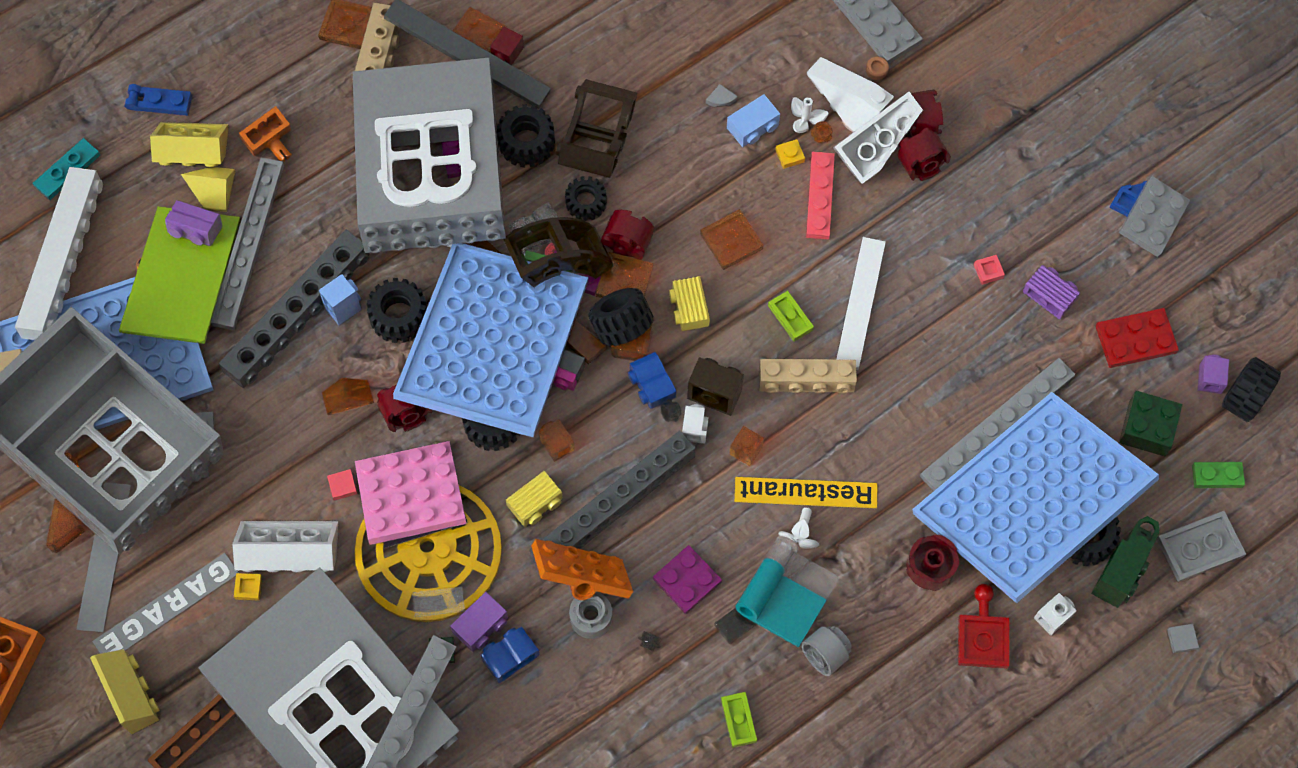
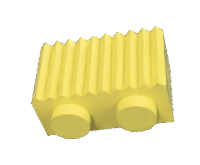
M700 276L683 280L679 279L678 281L674 280L672 289L669 290L671 304H676L677 310L673 311L675 324H680L681 331L708 327L710 318Z
M543 471L508 497L506 505L524 527H527L528 524L532 526L541 520L544 512L548 509L553 511L561 504L563 498L562 491L549 475Z

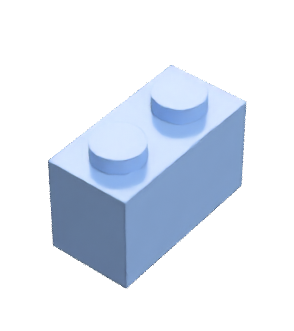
M763 94L728 116L727 129L743 148L748 144L751 145L757 142L760 136L766 132H773L779 125L780 113Z
M342 274L319 290L326 311L338 325H341L362 310L359 303L361 297L357 293V286L351 279L347 281Z

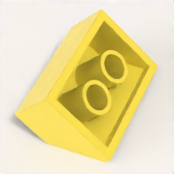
M160 122L150 135L152 162H159L160 165L164 166L172 165L173 163H182L183 166H194L196 164H205L208 167L218 166L226 155L228 124Z
M123 649L90 657L117 718L126 730L134 734L159 721L156 713L160 709L155 699H149L146 691L150 688L144 676L139 677L136 671L139 668V664L133 654L129 656Z

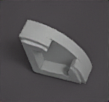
M719 84L706 99V104L713 107L729 106L737 101L738 96Z

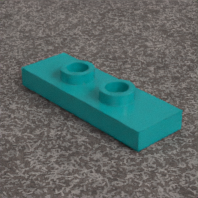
M83 138L36 179L33 185L46 198L51 200L62 190L69 167L86 169L100 156V153Z

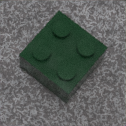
M1135 391L1129 401L1119 443L1166 457L1173 445L1183 404Z

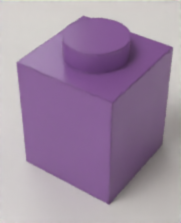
M1209 355L1203 358L1199 364L1198 391L1222 394L1228 384L1229 359L1222 358L1219 355Z

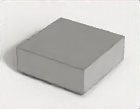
M1193 624L1169 627L1167 629L1173 653L1192 651L1199 648Z

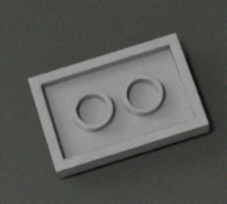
M1151 176L1145 183L1118 233L1158 257L1163 252L1190 199Z
M1225 511L1157 537V541L1177 582L1243 558L1246 555Z

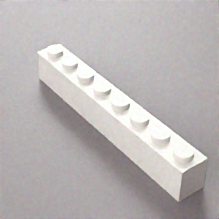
M69 167L15 325V329L22 339L36 340L56 321L58 313L62 312L63 298L65 293L69 291V280L71 274L76 270V259L78 253L83 249V238L85 233L89 231V220L91 214L96 210L98 193L100 194L103 188V182L100 180L96 170Z

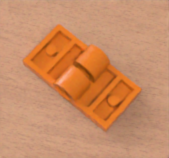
M535 539L531 545L540 578L569 585L573 597L578 600H587L596 591L628 599L633 593L623 560L616 556L602 555L595 551L581 550L573 546H564L552 541Z

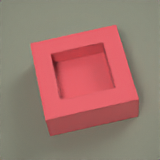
M997 255L974 262V267L982 285L1004 279L1005 274Z
M351 469L327 476L334 501L357 494Z

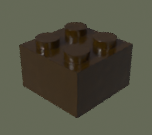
M699 357L688 381L687 399L731 416L742 392L744 374L734 367L726 368L721 366L711 358L703 359Z

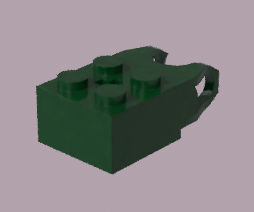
M1146 516L1136 523L1126 540L1122 539L1113 551L1091 593L1092 595L1116 608L1122 602L1127 603L1139 585V579L1144 575L1150 564L1146 559L1160 532L1158 521ZM1143 523L1151 524L1154 527L1153 535H1151L1150 531L1140 526Z

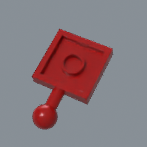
M980 584L974 591V596L979 602V616L959 615L958 665L1008 669L1009 618L989 616V602L994 597V590L988 584Z

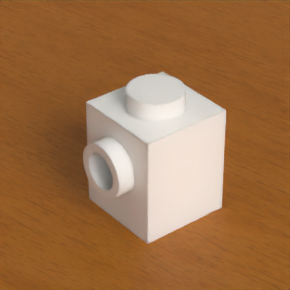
M1058 593L1037 612L1034 619L1052 636L1076 613L1075 606L1068 597H1063Z

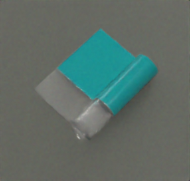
M779 536L735 607L745 618L791 644L800 647L840 577L797 554L798 546L792 537Z

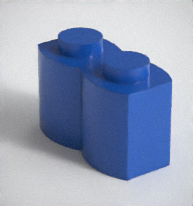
M656 352L630 363V371L627 373L633 385L637 384L641 390L638 392V395L643 405L648 404L649 408L652 409L676 398V389Z
M522 627L508 630L503 635L504 639L498 643L491 642L482 650L481 659L498 683L506 680L540 655L539 649Z

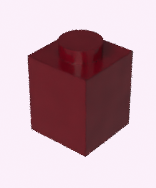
M503 27L490 46L491 54L513 65L524 48L523 36Z

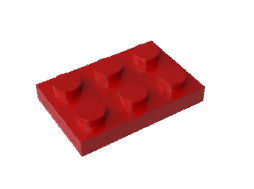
M1165 308L1097 322L1095 326L1109 368L1177 354L1179 351Z

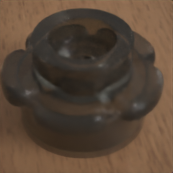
M668 399L667 403L661 405V414L666 422H677L681 415V408L677 402Z
M644 631L642 636L638 637L642 641L640 646L651 651H654L656 647L661 648L659 645L662 638Z

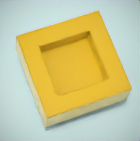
M797 139L776 145L775 150L783 169L805 162L804 154Z
M236 573L234 599L260 601L262 575Z

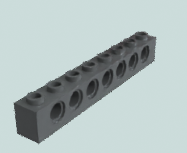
M345 229L218 363L222 372L243 389L248 384H252L256 380L258 373L272 363L274 356L288 346L290 339L295 333H300L304 329L306 322L311 316H316L320 312L323 301L319 290L341 274L348 281L353 276V272L367 262L370 254L365 253L362 241ZM343 257L349 258L346 262L339 261ZM326 274H334L329 279L323 278ZM312 290L318 291L315 295H308ZM295 307H302L299 312H292ZM279 324H286L284 328L276 329ZM263 341H270L268 345L260 346ZM247 358H254L251 363H244Z
M679 430L542 540L581 549L695 458V446ZM531 548V549L529 550V551H530V557H531V559L533 560V562L536 564L535 557H534V554H533V551H532V548Z

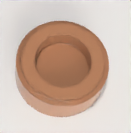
M872 57L868 60L866 73L871 79L881 80L888 74L889 64L884 58Z

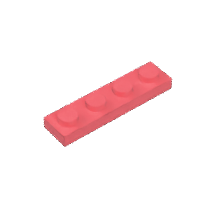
M812 152L806 238L829 240L835 153Z

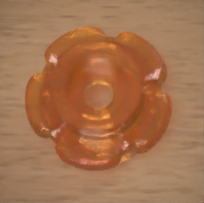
M818 122L811 129V136L814 137V141L817 143L829 142L832 139L833 129L827 122Z

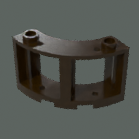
M585 79L581 86L578 85L575 92L577 103L569 129L564 140L558 143L556 155L559 156L558 164L611 178L618 163V159L615 158L619 156L620 151L622 152L627 133H624V129L627 130L632 120L638 93ZM587 93L623 102L616 131L580 122ZM579 135L611 145L607 153L571 143L574 136Z
M555 217L542 219L512 230L503 239L520 277L533 287L550 278L559 276L561 271L573 270L574 273L589 275L597 279L614 266L604 244L600 242L601 238L596 228L590 223L577 218ZM551 239L557 253L544 256L528 264L521 249L535 242ZM568 240L576 242L579 250H573Z

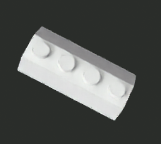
M241 521L232 544L234 569L244 572H253L255 570H267L268 572L291 570L293 572H302L304 570H317L319 567L324 572L334 570L337 559L338 521Z

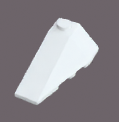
M822 57L807 71V75L813 84L826 97L830 107L838 113L844 126L851 132L856 131L893 103L894 96L876 83Z
M907 92L834 146L833 149L854 176L863 184L882 169L923 109L912 94Z

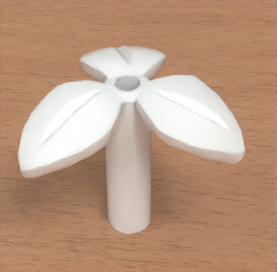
M796 97L792 99V113L794 116L801 118L793 123V129L797 133H804L809 130L808 121L814 125L822 123L829 113L821 109L811 112L813 103L811 98H805L804 102Z
M803 508L799 522L794 525L791 531L792 534L779 531V536L790 545L798 542L801 548L812 549L818 547L819 543L817 541L806 539L809 536L808 523L812 510L810 508Z

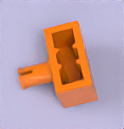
M276 106L239 132L240 139L254 157L266 148H269L279 161L285 162V157L288 160L292 156L280 141L281 137L291 130L290 123Z

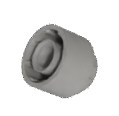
M596 592L587 600L574 598L569 609L570 623L573 630L579 636L595 639L603 636L609 630L612 624V607L609 600L603 594ZM592 610L598 615L595 619L589 620L585 618L584 614Z
M836 626L820 627L801 643L803 653L817 671L825 676H830L849 660V653H851L852 649L847 636Z

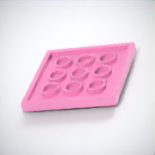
M450 441L355 461L369 545L466 524Z

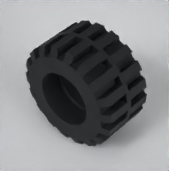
M522 104L521 108L514 106L513 111L508 109L505 112V117L501 116L499 119L500 124H497L498 145L501 154L504 155L507 161L511 159V164L516 166L519 163L520 167L525 168V165L529 164L530 167H535L537 162L540 165L544 162L543 158L548 159L550 157V152H553L555 143L554 125L549 114L545 115V110L542 108L537 110L535 105H532L530 108L527 107V104ZM524 130L533 131L538 134L535 139L527 142L514 138L517 133Z
M393 278V282H389L387 279L383 281L384 285L380 286L378 284L375 286L376 292L371 291L369 294L370 300H367V313L371 326L378 336L382 335L383 340L388 341L391 338L392 343H397L398 340H402V343L407 342L409 337L413 340L427 310L425 296H423L420 288L417 289L415 283L409 284L407 279H403L402 282L398 278ZM396 303H404L411 307L409 312L400 318H390L385 315L386 310Z
M637 288L620 289L604 296L594 304L588 314L599 340L607 346H616L636 339L645 333L654 321V316L642 291Z
M1257 357L1250 359L1223 399L1222 407L1246 422L1251 421L1275 389L1280 380L1281 372Z
M462 418L468 439L471 442L474 441L475 446L478 448L483 445L484 450L487 451L490 450V447H494V451H500V446L506 449L509 447L510 441L513 444L517 441L516 435H521L497 427H487L479 422Z
M1118 517L1114 518L1098 532L1099 542L1084 544L1070 557L1074 559L1073 564L1078 565L1079 562H1082L1083 566H1089L1092 562L1094 566L1099 564L1100 561L1103 562L1107 559L1120 539L1121 527H1117L1119 524Z

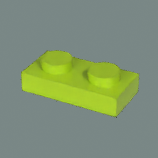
M788 290L768 302V307L794 342L814 330L813 324Z
M746 692L721 697L732 748L757 743Z

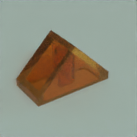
M652 324L645 333L636 339L616 346L611 345L612 356L632 361L647 356L652 337Z
M341 378L322 392L327 415L374 403L368 380Z
M57 499L54 500L46 546L52 553H58L85 532L70 511Z

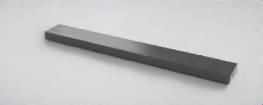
M394 0L384 15L385 20L456 61L489 58L493 83L529 104L537 106L538 109L550 92L551 88L400 0Z

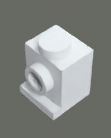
M694 404L685 407L682 433L690 442L705 444L709 417L704 416L705 407L702 405Z

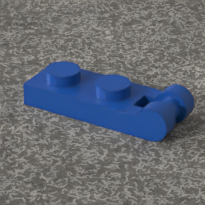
M130 84L128 87L129 98L125 100L124 107L129 110L186 116L189 114L192 100L190 91L148 88L137 84ZM138 97H144L143 101H138Z

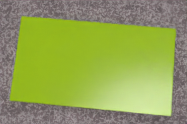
M158 206L120 324L119 333L205 344L239 227L240 217L220 214L222 228L211 246L205 244L196 245L189 239L183 237L175 238L167 232L165 218L172 208Z

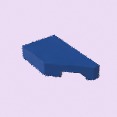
M1147 181L1132 186H1121L1109 208L1127 217Z

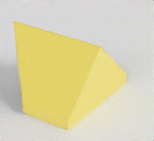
M209 167L181 174L204 209L227 212L235 169Z

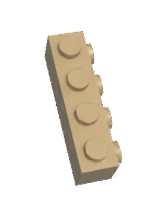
M373 3L355 71L392 68L394 63L393 50L398 47V31L401 28L384 19V15L391 5Z
M760 359V392L848 393L855 390L857 382L856 360Z

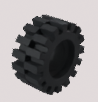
M581 176V181L575 178L573 184H568V189L565 191L567 211L570 210L572 217L576 215L577 219L583 217V221H587V217H591L592 221L595 220V215L600 217L602 211L604 212L606 209V190H604L602 183L599 184L598 179L593 181L592 177L588 176V180H585L584 176ZM588 192L594 195L595 200L589 205H582L577 201V197L581 193Z

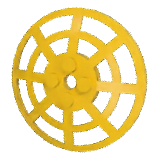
M459 485L460 493L475 502L487 519L472 522L465 513L468 523L453 530L448 528L397 545L398 553L384 558L383 542L376 543V558L378 562L364 569L362 562V542L366 530L365 519H363L356 536L355 563L359 578L367 593L386 611L411 621H442L465 612L479 597L490 589L501 563V536L497 522L490 509L470 490ZM488 528L492 530L494 542L491 566L477 561L479 552L477 532ZM469 534L471 537L470 557L457 552L456 539ZM426 541H430L434 544V548L431 552L426 553L420 549L421 545ZM453 561L465 566L455 579L449 583L447 582L444 571L451 566ZM402 562L406 569L410 571L406 583L398 580L389 568ZM472 570L485 575L486 577L478 589L467 599L457 604L451 590L462 584L471 574ZM382 572L394 587L402 591L397 606L381 596L372 586L369 578ZM419 576H435L439 586L430 589L415 588ZM412 595L417 597L442 595L447 605V609L434 612H416L407 610Z

